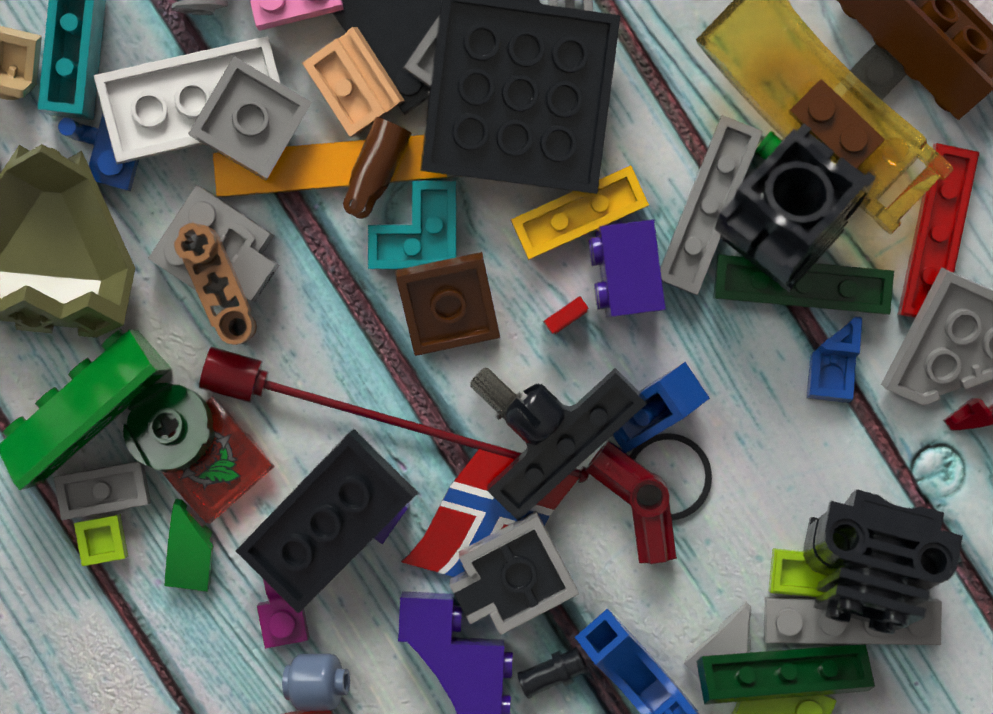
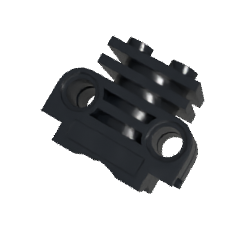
M805 123L797 131L793 129L765 162L737 188L734 198L720 212L715 225V230L721 234L720 239L788 292L793 289L841 236L848 223V219L862 204L876 179L869 172L867 175H864L842 157L837 163L831 161L834 151L811 135V128Z
M856 489L850 494L844 504L830 501L827 512L819 518H809L803 547V556L807 565L813 571L827 575L826 578L818 583L817 591L824 592V594L815 599L813 608L826 611L825 616L835 621L849 623L850 619L854 618L869 622L868 628L873 631L895 634V630L907 628L908 625L925 618L926 609L917 605L928 600L930 592L928 590L949 580L954 575L958 566L963 536L941 530L944 512L925 507L906 508L897 506L886 501L880 495Z

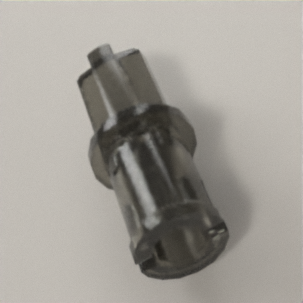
M486 367L481 369L470 382V387L497 412L495 417L498 420L503 418L506 421L507 409L516 397H522L520 392L515 394Z

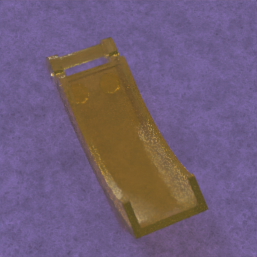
M733 0L696 39L699 47L717 69L783 139L793 129L797 131L801 127L789 114L790 109L820 79L831 87L885 139L883 144L858 170L864 175H867L869 172L876 177L868 195L859 207L870 215L887 233L893 234L901 225L899 220L938 179L944 180L954 170L952 165L943 156L927 144V139L922 133L875 95L821 42L796 13L789 0ZM832 156L831 161L837 163L838 160ZM919 159L926 165V168L886 208L878 199Z

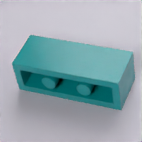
M49 0L38 110L50 116L94 120L97 88L93 75L99 74L106 0Z

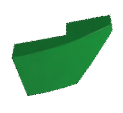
M175 499L169 529L164 586L208 592L211 584L213 544L209 540L213 532L206 525L201 526L186 510L188 505L182 499Z

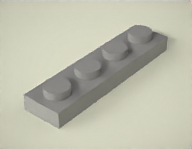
M724 115L720 117L660 266L662 282L698 295L720 241L721 234L715 230L718 216L734 198L737 188L743 183L763 131Z
M764 597V641L766 643L941 645L942 601L939 599H928L917 605L926 609L925 618L908 625L907 628L895 630V634H886L869 629V622L851 618L848 623L827 618L825 616L826 611L813 608L815 599L818 597Z

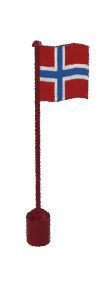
M213 346L210 347L202 369L199 389L251 403L254 395L262 397L264 389L478 449L451 483L426 533L413 550L401 561L402 563L454 577L466 571L459 559L460 550L518 521L487 491V486L522 453L268 381L269 372L261 370L262 360ZM582 466L581 470H573L523 517L537 511L545 526L552 512L577 481L578 483H583L588 479L589 473L585 471L586 467Z

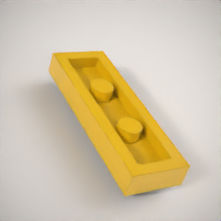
M630 165L599 179L597 194L572 191L511 219V223L528 260L597 230L600 226H606L648 207L649 204Z

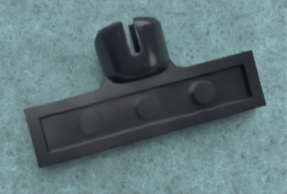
M616 368L572 406L562 404L543 384H534L523 391L527 395L524 400L516 397L507 409L506 424L526 442L527 448L488 484L487 491L517 520H520L647 404L646 398Z

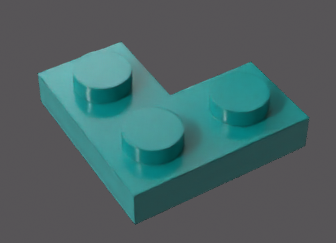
M412 181V225H368V269L399 270L455 258L457 182Z

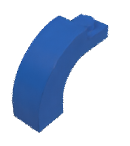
M608 608L575 636V639L594 664L623 692L641 714H699L695 706L664 669Z

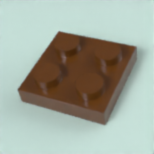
M482 252L395 270L415 356L500 338Z

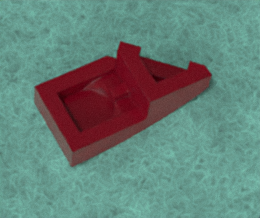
M971 398L943 419V421L951 431L993 425V404L987 407L982 399Z

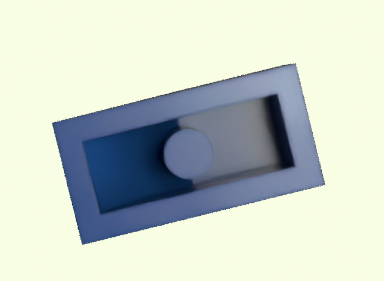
M686 362L639 391L646 398L647 404L617 430L613 437L621 449L627 453L684 419L710 399Z

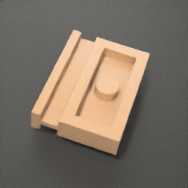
M351 27L344 35L336 38L302 62L349 137L356 136L372 125L376 117L382 118L390 110L405 102L358 27Z

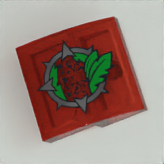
M213 396L206 401L212 414L215 439L212 445L206 449L204 455L192 466L181 471L162 472L186 502L208 524H211L275 467L254 439L242 430L223 404ZM173 430L168 436L172 437L176 430Z

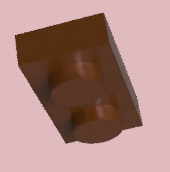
M822 79L789 111V114L801 126L805 123L811 128V135L834 151L833 156L838 161L842 157L856 169L885 141L871 125Z

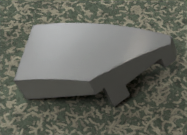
M747 602L724 620L716 633L686 657L684 664L698 679L699 674L696 661L701 656L750 652L751 606Z

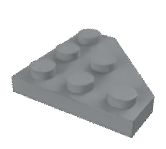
M941 267L881 383L886 390L923 406L938 401L941 395L961 387L966 390L993 379V290Z

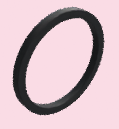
M673 433L657 434L637 446L630 454V457L635 460L645 447L654 442L676 440L690 446L698 454L704 466L705 483L699 498L686 510L671 514L672 521L679 520L694 513L706 500L712 483L711 466L704 451L689 438Z

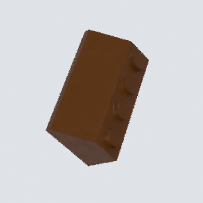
M837 0L845 14L857 20L872 35L874 42L880 48L887 50L903 66L906 74L913 80L919 81L934 96L938 106L950 112L957 120H960L993 91V25L968 0Z

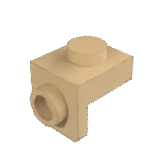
M0 26L1 99L17 100L24 98L37 85L41 35Z

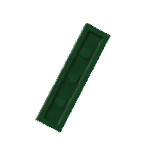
M717 255L713 299L889 315L891 312L894 271L815 263L793 289L788 292L745 257Z
M866 644L701 656L696 661L704 705L866 692L875 687Z

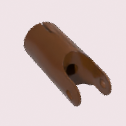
M375 118L351 171L349 189L343 202V207L348 214L359 219H364L370 215L376 201L390 184L412 135L410 131L385 119Z

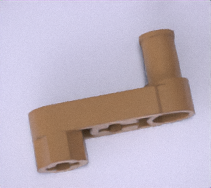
M197 223L184 225L179 229L178 238L174 242L175 251L182 258L211 326L215 327L221 340L228 344L238 345L246 343L255 335L257 324L251 315L250 305L219 235L215 230L206 225ZM194 234L207 238L208 244L202 246L205 252L201 255L198 252L189 251L188 244L194 243L191 238ZM215 273L218 278H227L229 281V285L223 288L227 301L231 302L237 297L240 304L239 306L225 308L218 315L214 311V306H222V302L216 293L208 294L206 289L207 286L212 284L210 276ZM239 318L246 325V329L241 335L237 334L234 328Z

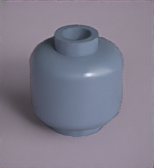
M299 654L292 660L291 665H286L283 671V694L286 700L291 701L296 710L332 711L339 705L342 695H348L350 674L348 669H342L341 662L336 655Z

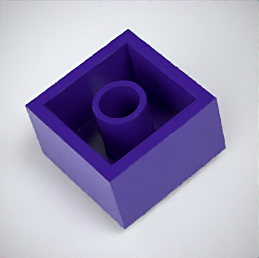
M654 219L600 226L595 231L596 237L588 240L591 265H599L601 282L594 284L597 310L605 309L606 318L666 310Z

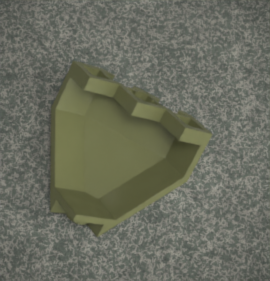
M43 144L32 150L19 145L0 173V321L16 322V330L53 333L54 326L78 328L79 336L94 338L123 326L135 266L83 152L80 151L67 159L57 150L46 147Z

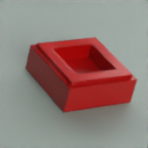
M578 296L546 318L543 323L551 334H557L586 314L589 308L581 296Z

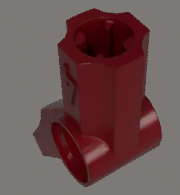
M607 440L592 458L585 471L631 505L639 563L655 564L677 559L669 502L670 495L666 482L661 476L651 473L623 450ZM645 485H654L661 490V498L653 505H645L637 499L639 489Z

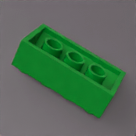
M122 329L117 330L102 343L101 347L105 351L93 362L89 358L80 362L69 372L68 376L72 380L60 391L56 387L50 389L37 400L35 405L39 409L27 420L23 416L19 417L2 432L6 439L0 443V456L13 483L20 491L42 484L123 413L137 394L157 383L172 369L138 330L129 329L126 333Z

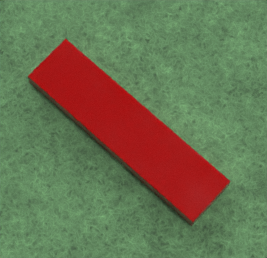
M939 143L933 144L897 315L916 318L941 267L952 272L955 271L980 152Z

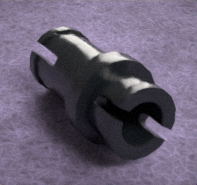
M577 646L563 654L560 650L551 654L552 659L525 671L517 672L521 688L528 699L561 683L564 686L574 683L573 678L588 673L584 658Z

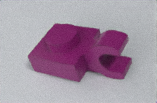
M263 579L269 601L258 603L257 610L265 649L308 641L309 631L304 609L298 614Z

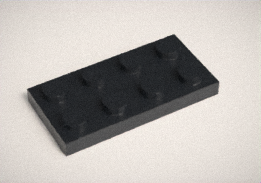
M353 429L239 546L236 552L299 614L419 492Z

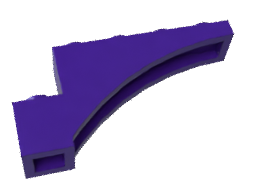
M402 591L400 596L398 642H407L420 655L438 678L453 703L457 714H510L511 696L502 695L503 678H512L513 652L504 651V639L452 637V632H461L462 608L461 606L454 605V594Z

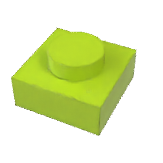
M121 514L74 523L82 566L129 557Z

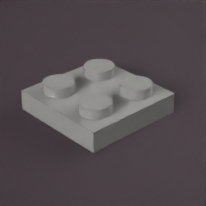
M233 56L188 135L262 179L267 180L312 102Z

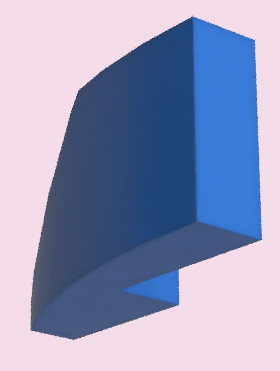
M862 317L853 318L811 354L806 398L850 403L853 400L856 357L860 354Z

